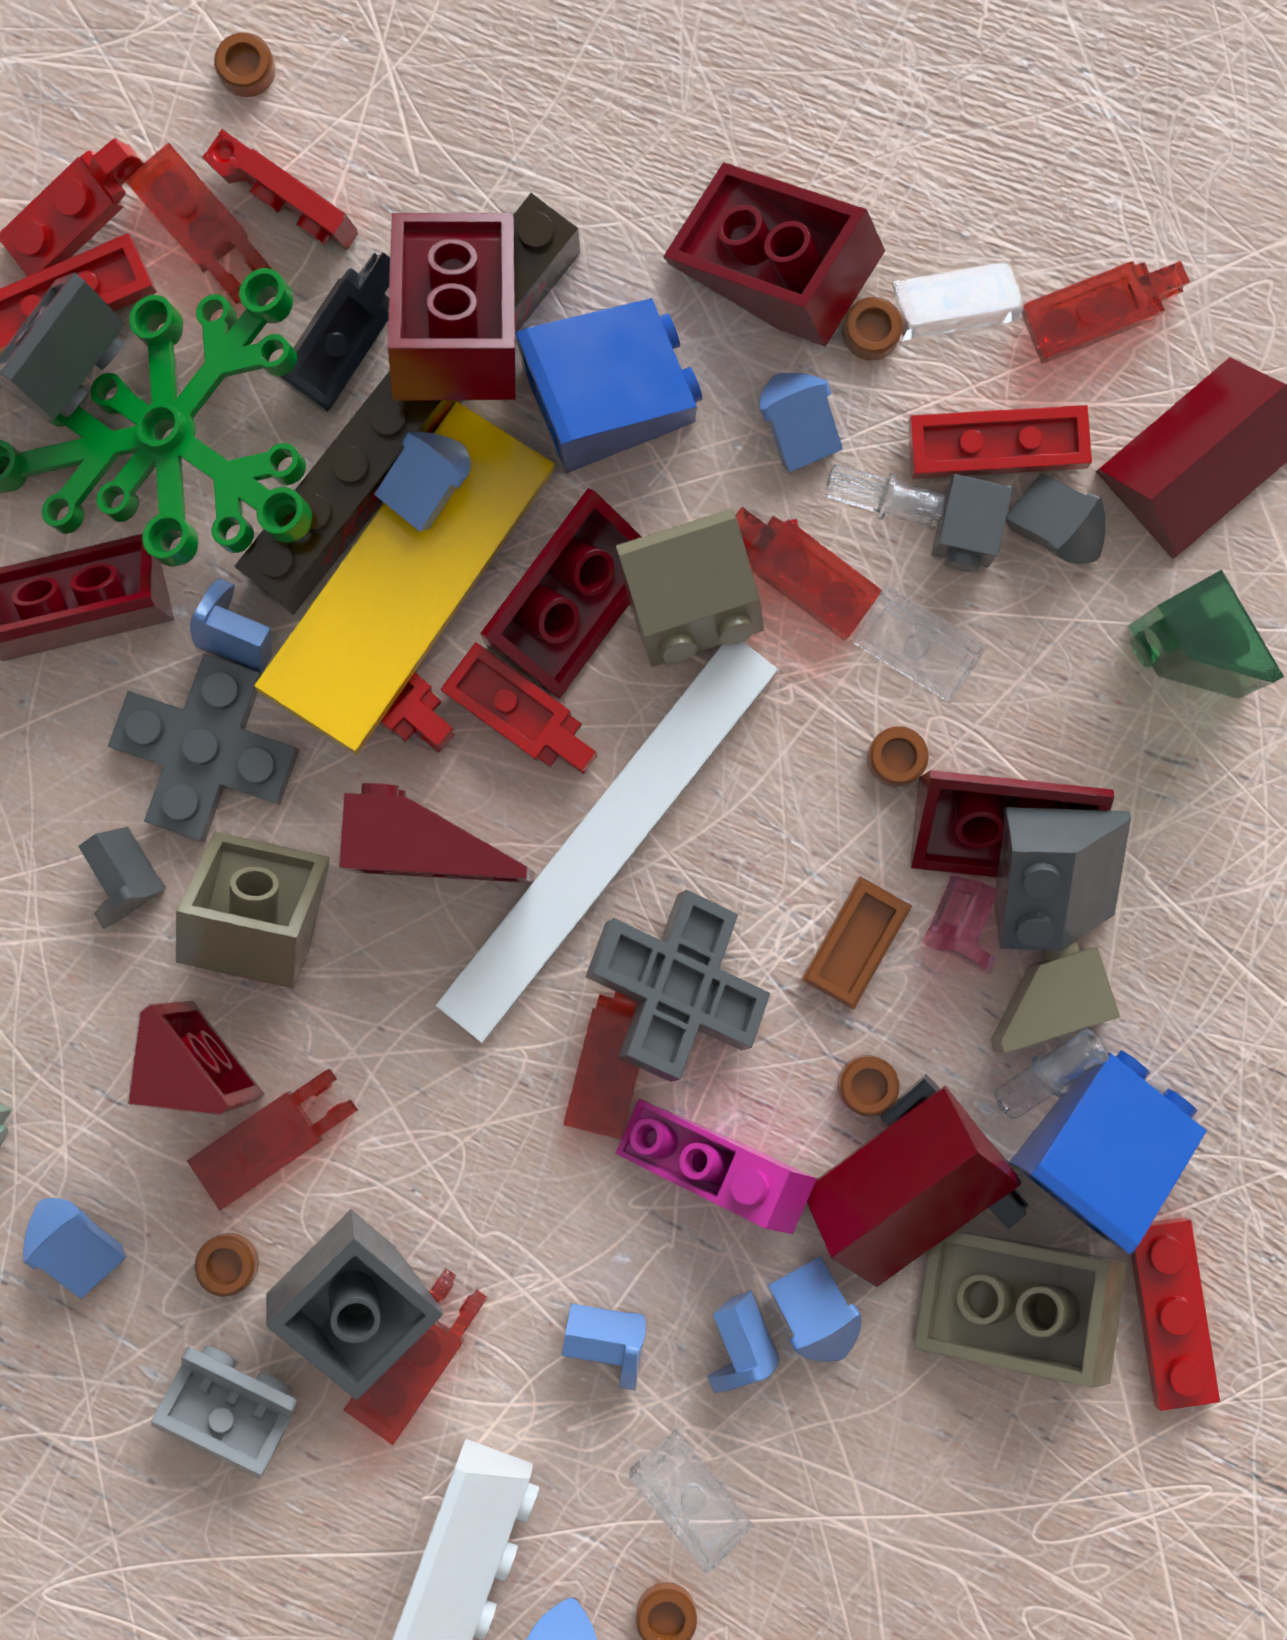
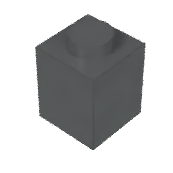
M954 474L945 488L931 555L945 558L944 565L958 571L978 572L980 566L988 568L999 554L1013 487Z

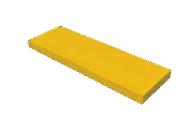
M457 401L434 433L456 440L466 447L470 456L471 470L462 485L455 489L430 529L421 532L384 503L254 685L257 692L356 756L555 471V463Z

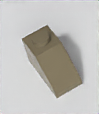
M1076 940L1061 951L1042 950L1044 960L1028 965L990 1039L994 1051L1005 1054L1120 1018L1098 947L1079 949Z

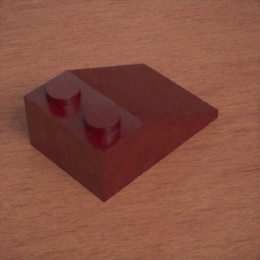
M723 162L663 257L669 265L778 330L826 347L880 261L885 249L867 209Z
M392 213L388 317V359L392 400H516L513 213Z
M362 783L361 794L344 793L339 868L366 874L533 883L534 871L528 866L406 797V791L399 790L397 785Z

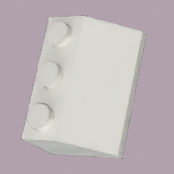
M465 1439L393 1640H472L473 1637L485 1640L497 1606L496 1603L488 1601L487 1597L494 1578L506 1582L518 1548L517 1544L508 1542L514 1522L517 1519L527 1523L539 1490V1486L529 1483L533 1463Z

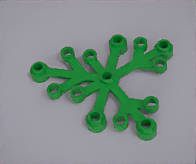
M262 268L253 271L244 279L240 287V301L246 309L238 320L236 310L222 295L212 294L203 298L196 308V318L202 325L205 362L178 397L174 345L182 337L183 318L180 312L163 296L149 295L139 300L131 310L129 325L133 333L148 346L152 404L149 405L134 395L131 388L118 375L114 373L100 375L94 380L90 389L92 400L106 413H119L136 426L113 431L78 406L68 418L59 413L55 420L47 421L54 426L68 427L79 435L80 439L19 452L8 442L0 440V493L18 490L29 476L79 465L61 490L47 498L42 506L43 520L59 533L69 534L81 526L84 520V509L81 504L119 456L134 453L114 480L107 482L100 488L96 497L97 506L105 515L116 522L129 520L138 510L139 499L136 492L156 467L159 514L147 523L143 532V545L146 551L160 563L175 567L190 562L198 550L197 532L185 518L181 459L183 458L214 482L216 519L213 522L211 533L213 539L226 551L240 553L251 545L254 538L252 525L242 516L241 500L257 511L258 523L275 540L292 542L304 537L309 531L312 522V511L309 504L291 488L278 487L269 490L258 482L259 480L274 478L282 485L297 483L306 471L304 457L292 445L279 443L271 447L268 452L227 460L195 438L196 425L194 422L196 414L225 377L263 368L272 376H283L294 368L297 361L296 351L283 336L271 334L264 337L259 343L251 344L267 323H278L288 317L293 304V292L290 286L273 269ZM275 297V299L271 303L266 305L269 299ZM223 309L222 315L217 320L210 321L211 316L216 311ZM283 349L279 359L269 362L273 352ZM117 387L116 394L112 398L105 400L107 393ZM173 428L172 432L163 439L165 433ZM292 457L291 465L284 471H278L281 461ZM124 494L122 503L118 507L112 508L113 500L117 496ZM69 506L67 515L57 521L59 512ZM296 512L294 519L286 526H282L285 517ZM235 525H240L238 534L234 538L226 540L228 530ZM181 537V540L178 543V545L174 549L170 550L172 542L175 539Z

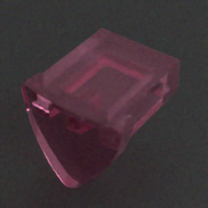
M951 875L931 925L922 942L930 948L990 974L996 957L977 947L976 944L999 890L977 880Z

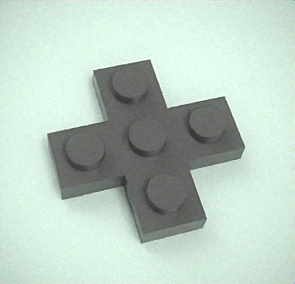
M203 654L184 709L127 691L108 747L163 765L144 822L205 842L224 787L278 805L281 804L299 749L245 730L258 693L254 685L262 675L260 672Z
M685 890L677 894L661 940L615 918L605 923L585 977L638 1002L621 1047L619 1059L669 1082L681 1079L698 1030L741 1051L752 1048L770 993L719 969L738 914L689 890Z

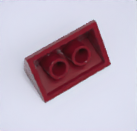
M1229 357L1102 465L1096 473L1169 556L1174 559L1287 462V384Z
M587 488L480 633L486 647L560 699L630 603L616 546L641 538L642 536L596 491Z
M143 533L0 567L1 661L174 620L162 564L146 551L143 545Z
M929 770L918 779L911 868L997 877L1006 807L1111 811L1114 791L1113 789Z
M193 1001L150 1004L140 1012L128 1104L220 1115L256 1102L265 1095Z
M944 1085L817 1178L807 1204L830 1257L875 1287H878L1019 1187L1021 1180L946 1085Z

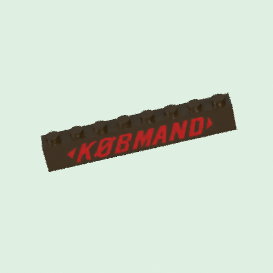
M533 193L529 194L513 214L515 332L521 329L581 253L578 227ZM389 371L295 489L309 504L312 511V522L307 534L296 541L280 542L263 529L234 567L248 581L294 615L383 503L374 494L405 446H403L402 441L407 433H434L456 401L461 404L464 400H392ZM296 512L287 515L282 526L289 524L294 519Z

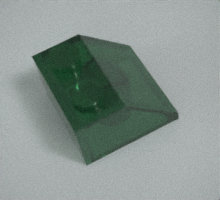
M1222 570L1162 602L1128 625L1134 634L1130 637V643L1135 655L1145 667L1149 668L1152 666L1159 677L1237 699L1284 677Z

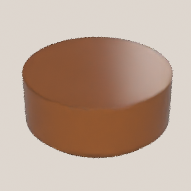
M246 32L232 34L219 44L215 52L214 66L223 86L234 95L240 97L259 95L268 89L274 80L276 72L274 58L266 42L257 35Z
M867 297L857 301L847 312L842 328L843 340L847 348L855 356L865 360H878L886 357L896 348L902 334L903 322L898 309L891 302L879 297Z
M902 726L890 727L879 733L869 746L867 752L869 770L884 785L890 787L909 785L924 773L928 764V748L923 738L914 730Z
M862 1055L853 1058L842 1068L838 1078V1092L843 1103L853 1112L862 1116H877L883 1114L896 1102L899 1094V1079L894 1068L885 1060L872 1055Z
M223 1233L213 1237L200 1248L195 1259V1274L200 1285L209 1293L221 1297L232 1296L244 1290L254 1280L258 1271L259 1259L255 1247L247 1238L236 1233Z
M663 1582L651 1586L642 1594L636 1609V1625L643 1640H690L697 1626V1611L692 1596L685 1588L675 1583Z

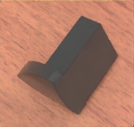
M1040 473L1008 513L1006 521L1012 531L1041 545L1050 553L1067 562L1087 564L1097 561L1102 553L1106 529L1102 498L1090 492L1085 495Z
M128 827L96 833L78 846L109 897L94 913L103 929L123 919L166 889Z

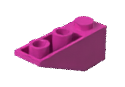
M642 1099L638 1100L615 1153L765 1229L789 1234L794 1233L817 1179L763 1152Z

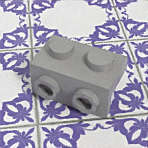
M205 1346L202 1352H199L191 1347H187L181 1358L182 1365L151 1420V1426L261 1480L296 1411L298 1401L289 1396L291 1388L271 1375L259 1373L257 1378L254 1379L234 1369L237 1364L236 1360L216 1348Z

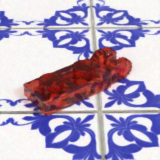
M170 143L166 144L148 159L126 181L132 192L203 273L208 271L235 304L240 302L239 291L241 284L232 273H228L218 262L233 248H236L252 272L262 268L272 269L247 239L248 235L241 224Z
M330 1068L293 1093L291 1091L284 1093L187 1160V1163L219 1211L323 1141L322 1135L358 1111L350 1099L347 1102H340L328 1110L325 1117L313 1124L301 1107L310 1098L318 1097L332 1087V1083L337 1078Z
M447 1268L444 1269L429 1291L437 1303L444 1300L454 1286L453 1280L457 1276ZM476 1289L460 1307L459 1315L450 1329L437 1321L358 1400L352 1397L343 1411L394 1445L464 1341L462 1335L486 1301L487 1296Z

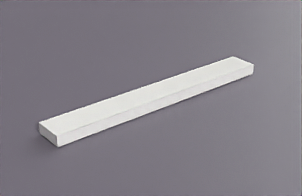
M744 642L734 645L722 644L435 1006L483 1043L777 673L778 668Z

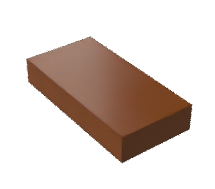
M858 877L800 980L854 1010L911 910L912 905L865 878Z

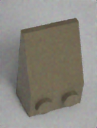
M955 1231L928 1251L914 1349L1089 1388L1110 1384L1127 1261Z

